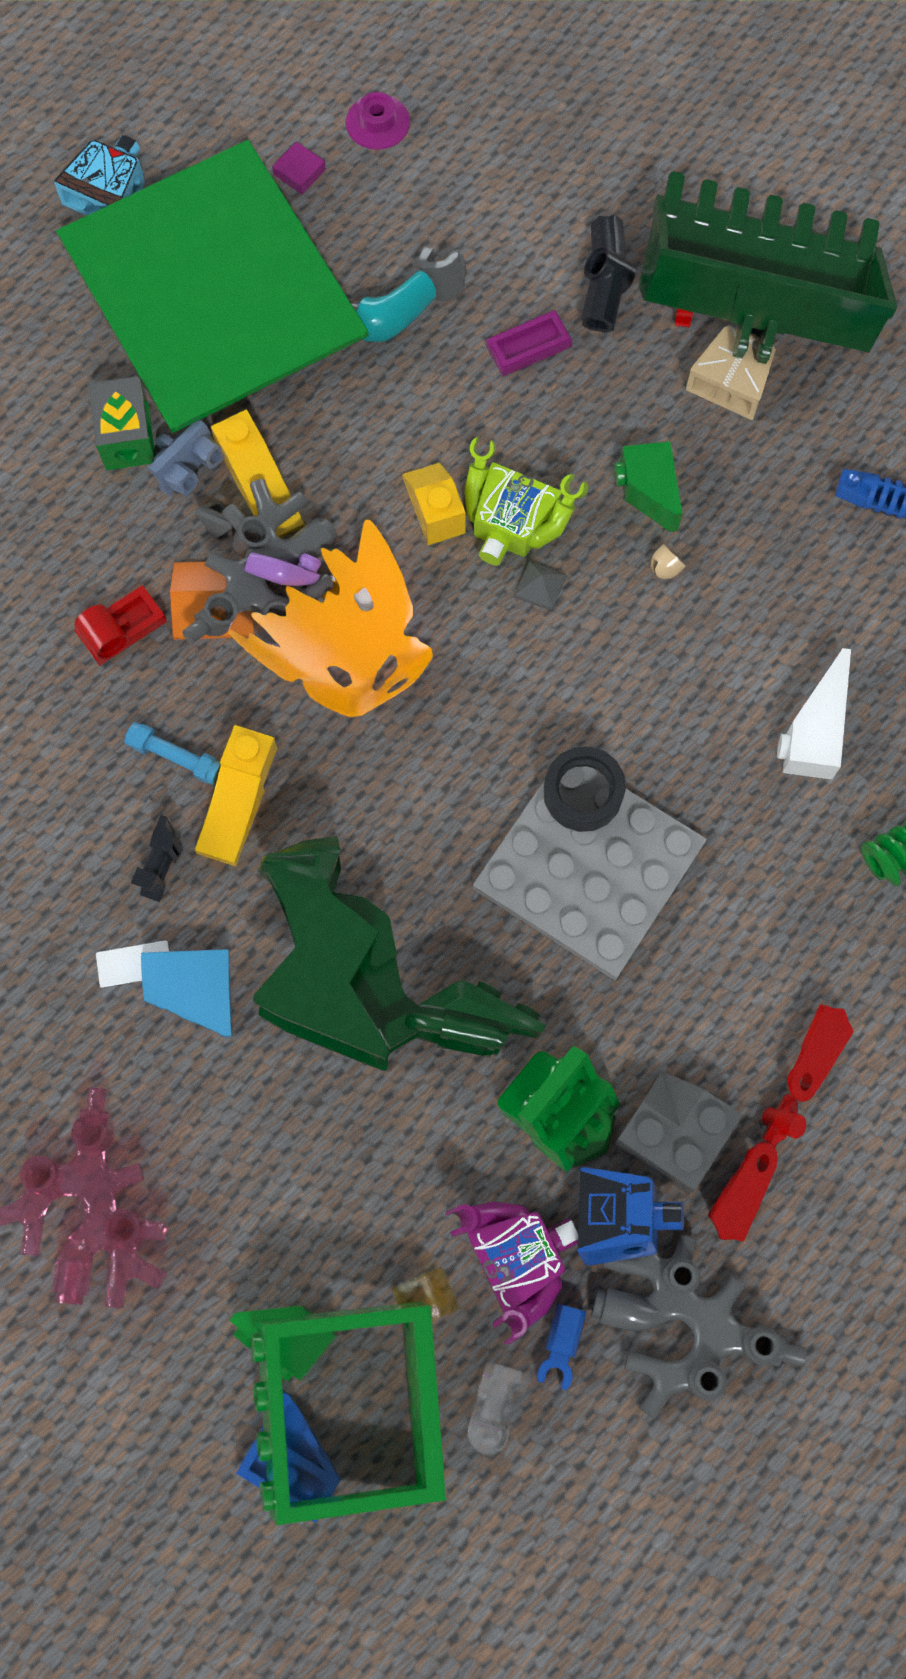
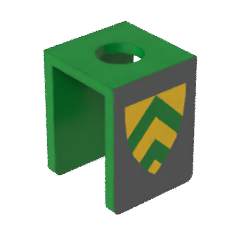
M136 376L89 384L95 443L106 471L152 464L156 453L148 402L143 398L140 378Z

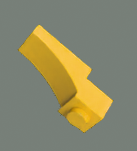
M234 725L220 761L221 767L214 794L195 847L196 854L235 867L237 866L265 792L263 787L278 749L274 737Z

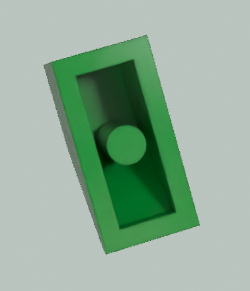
M671 442L623 446L620 462L614 463V478L616 487L623 486L625 501L669 532L678 531L683 513Z

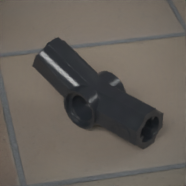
M614 214L598 216L591 222L592 253L589 255L584 266L585 277L590 280L581 317L583 321L582 326L589 330L603 333L614 331L621 296L630 288L636 274L635 265L626 260L623 220Z

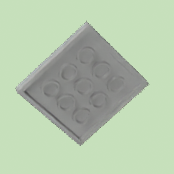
M587 766L575 767L568 770L561 778L559 792L563 802L569 808L579 812H593L601 808L607 801L609 783L603 774ZM543 781L474 882L473 890L616 981L707 839L627 789L618 814L608 825L595 831L584 832L565 828L551 817L544 803Z

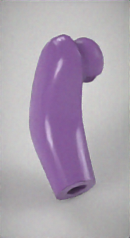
M251 552L244 571L281 585H310L317 582L320 578L317 571L321 566V561L304 553L300 556L297 566L281 559Z

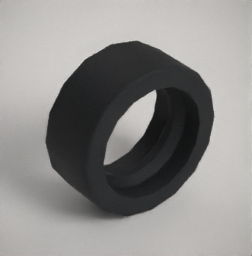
M591 746L573 747L560 753L550 764L544 781V803L551 817L563 827L577 832L595 831L608 825L618 814L626 791L625 775L618 762L606 751ZM587 766L598 770L605 776L609 783V796L601 808L593 812H579L569 808L563 802L559 792V784L561 778L568 770Z

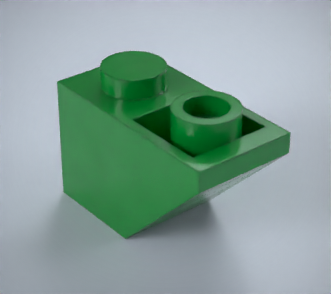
M291 1306L234 1313L229 1321L237 1327L233 1335L250 1349V1346H252L251 1333H257V1320L313 1313L304 1306ZM325 1332L279 1338L282 1378L288 1382L293 1376L299 1381L304 1380L338 1335L335 1332Z

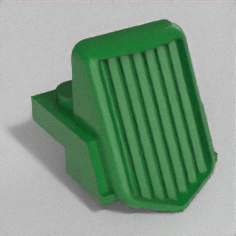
M575 1046L570 1049L565 1057L560 1059L544 1051L534 1054L497 1101L502 1114L528 1134L535 1147L566 1173L572 1167H579L607 1153L615 1122L614 1113L620 1107L612 1085L597 1076L588 1054Z

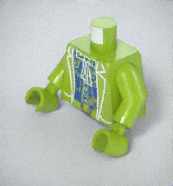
M475 437L470 444V452L475 461L469 465L464 497L467 517L474 523V535L485 541L479 552V557L488 564L498 566L507 550L525 557L532 548L539 549L560 537L576 508L573 504L575 499H581L588 493V483L583 482L579 491L576 494H572L570 483L575 477L573 474H569L562 479L560 484L561 490H558L492 462L489 468L486 466V462L494 456L496 444L491 440L489 453L486 456H482L477 452L479 437Z

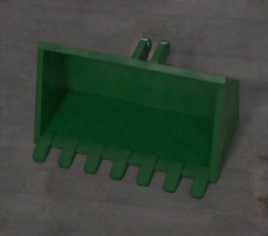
M675 171L670 172L664 196L657 194L654 203L653 221L638 286L644 301L721 318L738 324L733 357L741 359L748 350L752 328L762 330L756 360L763 364H766L770 358L776 333L782 335L790 334L868 353L871 351L887 320L892 319L897 310V302L881 247L876 246L880 226L878 220L865 219L859 242L843 239L848 217L845 212L833 211L827 234L811 231L815 214V206L812 204L801 203L799 205L793 227L779 223L783 199L779 196L769 195L767 197L762 219L746 215L750 198L749 189L737 187L733 193L730 211L714 208L718 187L716 181L708 179L702 181L696 204L681 200L685 175Z

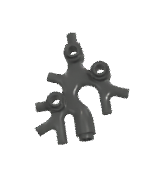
M258 479L250 483V488L257 505V516L246 517L234 503L223 510L222 515L236 530L232 540L233 549L243 559L230 560L211 551L205 566L223 575L227 580V586L223 593L211 595L203 609L194 615L195 622L182 631L189 643L194 644L205 634L208 636L224 635L231 628L237 614L243 611H254L262 615L274 613L279 616H286L285 607L289 603V597L275 594L269 589L266 579L247 573L244 570L251 552L281 559L298 566L302 554L306 553L318 558L322 555L321 548L328 550L334 545L337 532L334 526L323 518L321 520L314 519L289 539L284 540L277 536V527L308 504L306 497L298 491L283 503L277 504L272 500L265 480ZM322 574L317 582L308 585L301 593L318 600L334 584L328 575ZM212 616L219 617L221 621L213 618ZM257 623L256 629L259 636L268 643H277Z
M679 1234L676 1251L671 1258H663L657 1251L654 1255L603 1263L602 1267L650 1279L653 1283V1291L648 1296H640L609 1287L606 1288V1291L597 1289L591 1317L599 1318V1324L628 1331L653 1329L671 1320H680L691 1328L694 1335V1344L691 1351L684 1358L677 1361H667L632 1351L627 1353L624 1369L648 1375L653 1379L654 1387L640 1409L654 1420L667 1401L677 1392L686 1390L699 1399L709 1401L719 1398L724 1393L727 1385L726 1375L720 1367V1363L728 1355L740 1354L752 1364H771L775 1366H780L783 1361L803 1367L806 1359V1348L785 1343V1336L777 1335L775 1331L767 1327L749 1328L735 1320L731 1308L745 1286L732 1276L728 1277L720 1291L712 1297H701L695 1292L700 1283V1271L692 1261L697 1238ZM677 1268H683L688 1274V1281L685 1285H679L674 1279V1273ZM760 1337L765 1338L768 1343V1349L763 1355L759 1354L755 1348V1343ZM705 1372H710L714 1378V1384L708 1390L703 1389L700 1384V1378Z

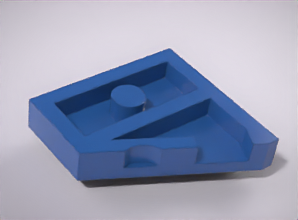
M283 1391L290 1503L331 1497L341 1477L291 1394ZM255 1439L236 1474L260 1488V1482L267 1481L266 1461H259ZM317 1519V1520H311V1521L314 1522V1523H317V1521H318L319 1519Z

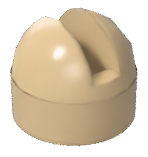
M664 543L655 551L650 563V567L656 576L664 580L677 576L686 567L682 560Z

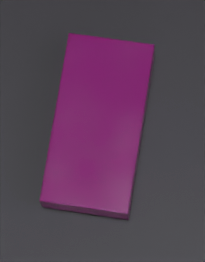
M556 310L486 339V348L502 377L572 347V339Z

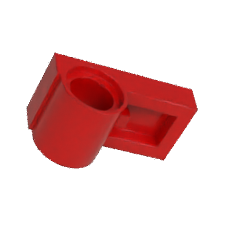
M141 585L108 608L103 604H97L83 611L75 620L74 631L97 664L101 666L165 624L167 619L144 586Z

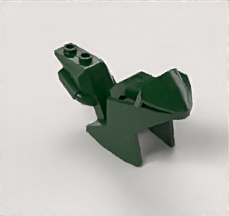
M337 836L301 841L277 852L264 855L261 865L257 871L272 885L288 922L295 945L294 950L254 994L253 1001L256 1005L260 1006L258 1014L262 1019L286 1033L381 1071H386L388 1068L389 1054L414 1039L437 1044L438 1048L491 1058L492 1055L497 1056L510 1033L537 1039L542 1034L546 1025L538 1021L540 1018L539 1013L521 1003H517L515 1007L500 1000L502 994L497 989L483 982H478L477 986L468 981H457L418 1005L406 996L400 981L396 947L389 916L364 897L334 892L341 873L340 847Z

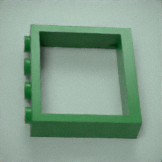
M412 1302L257 1320V1333H251L252 1346H250L253 1363L259 1362L261 1382H254L253 1396L256 1412L263 1411L264 1431L257 1432L256 1444L258 1459L260 1462L266 1461L267 1481L260 1482L259 1489L262 1496L263 1512L269 1511V1516L276 1525L446 1501L431 1305L422 1302ZM403 1323L416 1485L290 1503L279 1338Z

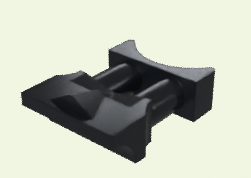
M163 815L160 816L149 844L152 849L143 869L137 867L131 884L141 887V896L160 902L166 889L163 881L172 862H177L183 850L174 835L175 830L168 818Z

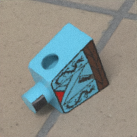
M122 135L114 148L97 140L90 141L54 181L62 205L84 215H89L142 190L145 179L140 161L136 158L140 152L138 143L126 135Z

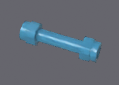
M134 722L128 729L125 736V744L132 747L133 750L144 755L148 751L193 771L195 779L206 784L216 785L221 765L220 761L207 753L200 757L157 737L155 730L145 724Z

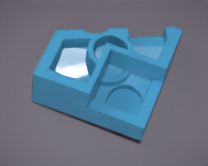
M228 949L141 953L142 986L145 1002L162 1010L166 1009L179 1015L180 1018L193 1024L195 1022L213 1030L222 1037H232L230 952Z

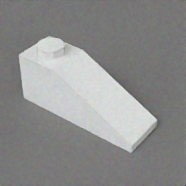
M843 648L794 719L787 734L780 735L777 758L784 759L783 773L833 779L840 769L851 649Z

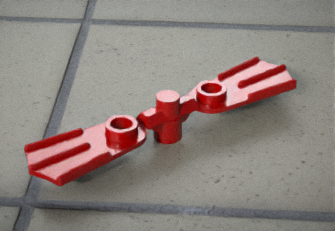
M824 1004L819 1005L801 1045V1052L795 1066L787 1077V1086L791 1095H785L777 1109L772 1107L765 1109L762 1114V1123L767 1129L762 1139L766 1142H760L748 1150L743 1163L737 1172L732 1175L708 1214L716 1228L718 1238L742 1242L745 1240L776 1170L778 1155L775 1148L778 1142L784 1140L786 1136L798 1139L804 1134L806 1119L798 1114V1101L806 1102L816 1094L854 1033L845 1009L834 1008Z

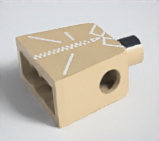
M727 326L722 329L692 366L686 390L753 420L776 349L774 346L772 347L770 358L766 364L757 362L756 353L762 330L752 328L747 352L742 359L733 357L737 329Z

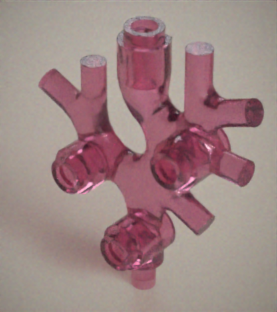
M89 1088L86 1109H80L79 1118L72 1126L71 1137L77 1146L73 1159L65 1165H60L55 1160L45 1156H33L25 1161L20 1171V1180L25 1187V1191L17 1201L0 1207V1226L12 1222H20L24 1227L20 1255L39 1256L47 1208L54 1200L60 1197H76L85 1208V1217L79 1228L66 1240L58 1255L52 1286V1293H56L55 1303L83 1305V1297L88 1296L94 1254L99 1250H106L111 1256L105 1307L123 1308L126 1283L130 1278H137L156 1289H159L167 1273L141 1258L136 1252V1246L144 1239L164 1241L167 1224L166 1222L144 1221L140 1214L128 1209L117 1210L115 1206V1196L119 1190L127 1185L143 1181L144 1173L140 1163L120 1169H112L106 1163L104 1151L111 1146L114 1139V1131L108 1122L109 1112L104 1111L107 1090L102 1088ZM95 1128H99L101 1132L99 1139L95 1142H90V1132ZM45 1169H49L50 1177L48 1181L41 1184L39 1180L40 1173ZM131 1221L133 1231L129 1236L123 1237L121 1227L125 1222Z

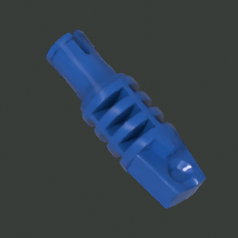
M843 469L837 483L836 497L867 510L873 508V511L877 513L883 511L884 515L891 516V514H894L895 518H906V485H903L902 481L895 480L892 482L891 478L884 477L882 479L880 475L875 473Z

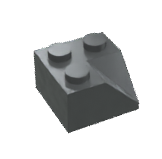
M661 1071L614 1145L689 1195L697 1189L743 1115L708 1091Z

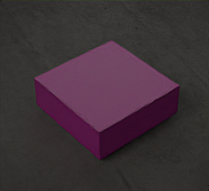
M295 142L272 166L274 176L300 194H303L326 170L323 159L298 142Z

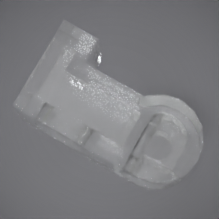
M489 1361L485 1362L468 1425L469 1441L476 1451L491 1455L505 1447L509 1434L506 1418L513 1392L516 1390L527 1393L531 1374Z

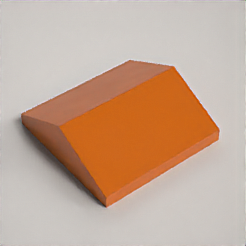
M174 562L170 588L174 640L186 639L182 631L195 622L194 615L203 609L211 595L223 593L227 586L226 578L205 566L206 562ZM254 611L238 613L229 630H233L245 638L249 637V633L255 635V620L251 617ZM212 616L213 618L221 621L219 617ZM228 631L221 636H208L205 634L200 639L232 638Z

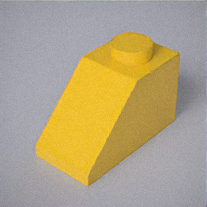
M440 463L402 474L427 545L465 534L466 512L453 478Z

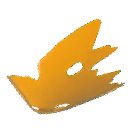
M365 520L363 523L357 562L354 563L338 549L329 551L321 548L322 556L339 585L338 595L327 591L324 603H320L293 587L286 586V593L289 597V603L285 607L286 616H279L274 613L262 615L258 612L251 614V617L268 632L280 647L267 644L249 633L248 638H245L239 633L229 630L232 638L268 669L289 682L302 679L306 692L313 700L332 711L348 717L363 716L410 687L420 677L433 658L432 649L428 645L420 642L416 637L403 634L404 629L413 616V606L402 572L391 549L371 520ZM360 587L367 589L374 605L370 611L360 610L354 599V593ZM390 655L395 656L398 665L396 670L381 688L376 691L373 690L372 686L376 673ZM337 666L350 674L352 683L347 687H342L332 678L327 668ZM408 678L407 682L400 688L387 693L393 685Z

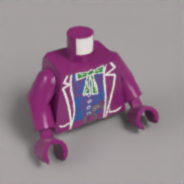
M492 1201L474 1206L467 1204L459 1205L445 1212V1216L455 1214L461 1221V1227L450 1231V1234L452 1236H459L467 1233L503 1311V1315L493 1322V1327L495 1328L502 1322L510 1326L512 1335L504 1341L505 1344L509 1345L526 1333L527 1328L545 1316L562 1289L560 1275L566 1271L558 1254L578 1244V1233L570 1218L546 1229L538 1212L530 1213L525 1206L520 1204Z

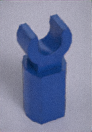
M556 1304L545 1347L546 1350H550L549 1358L538 1367V1382L544 1383L547 1371L550 1368L557 1367L563 1374L560 1388L564 1390L569 1388L572 1381V1371L568 1362L570 1357H576L587 1312Z

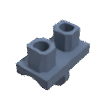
M199 420L191 424L184 432L180 431L173 439L161 433L156 438V443L161 451L153 458L154 462L148 468L159 482L160 490L166 495L170 496L176 491L188 496L197 487L199 481L194 471L201 464L209 469H215L224 460L220 446L212 438L206 423Z

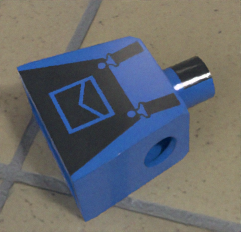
M588 1167L580 1168L578 1253L585 1265H597L654 1255L658 1251V1230L684 1229L683 1202H658V1191L652 1178Z

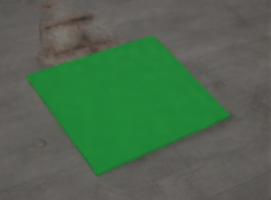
M249 139L56 230L60 241L171 433L179 431L369 336V332Z

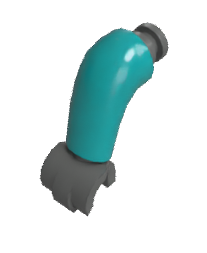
M424 247L418 261L420 271L414 273L397 289L386 296H367L361 302H353V308L369 332V336L364 338L363 341L385 342L390 340L414 322L434 299L436 301H448L459 296L464 290V278L467 273L463 254H460L459 249L450 251V255L446 259L435 262L433 250Z

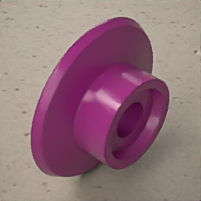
M373 92L360 98L350 107L346 115L345 126L351 139L358 145L368 149L382 150L395 146L405 138L410 128V115L406 107L396 98L382 92Z

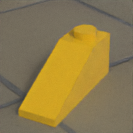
M247 409L211 426L214 440L220 446L223 454V461L254 516L258 515V510L250 488L251 482L264 479L272 500L277 504H281L291 497L269 449ZM299 512L277 527L276 534L279 538H283L305 527Z

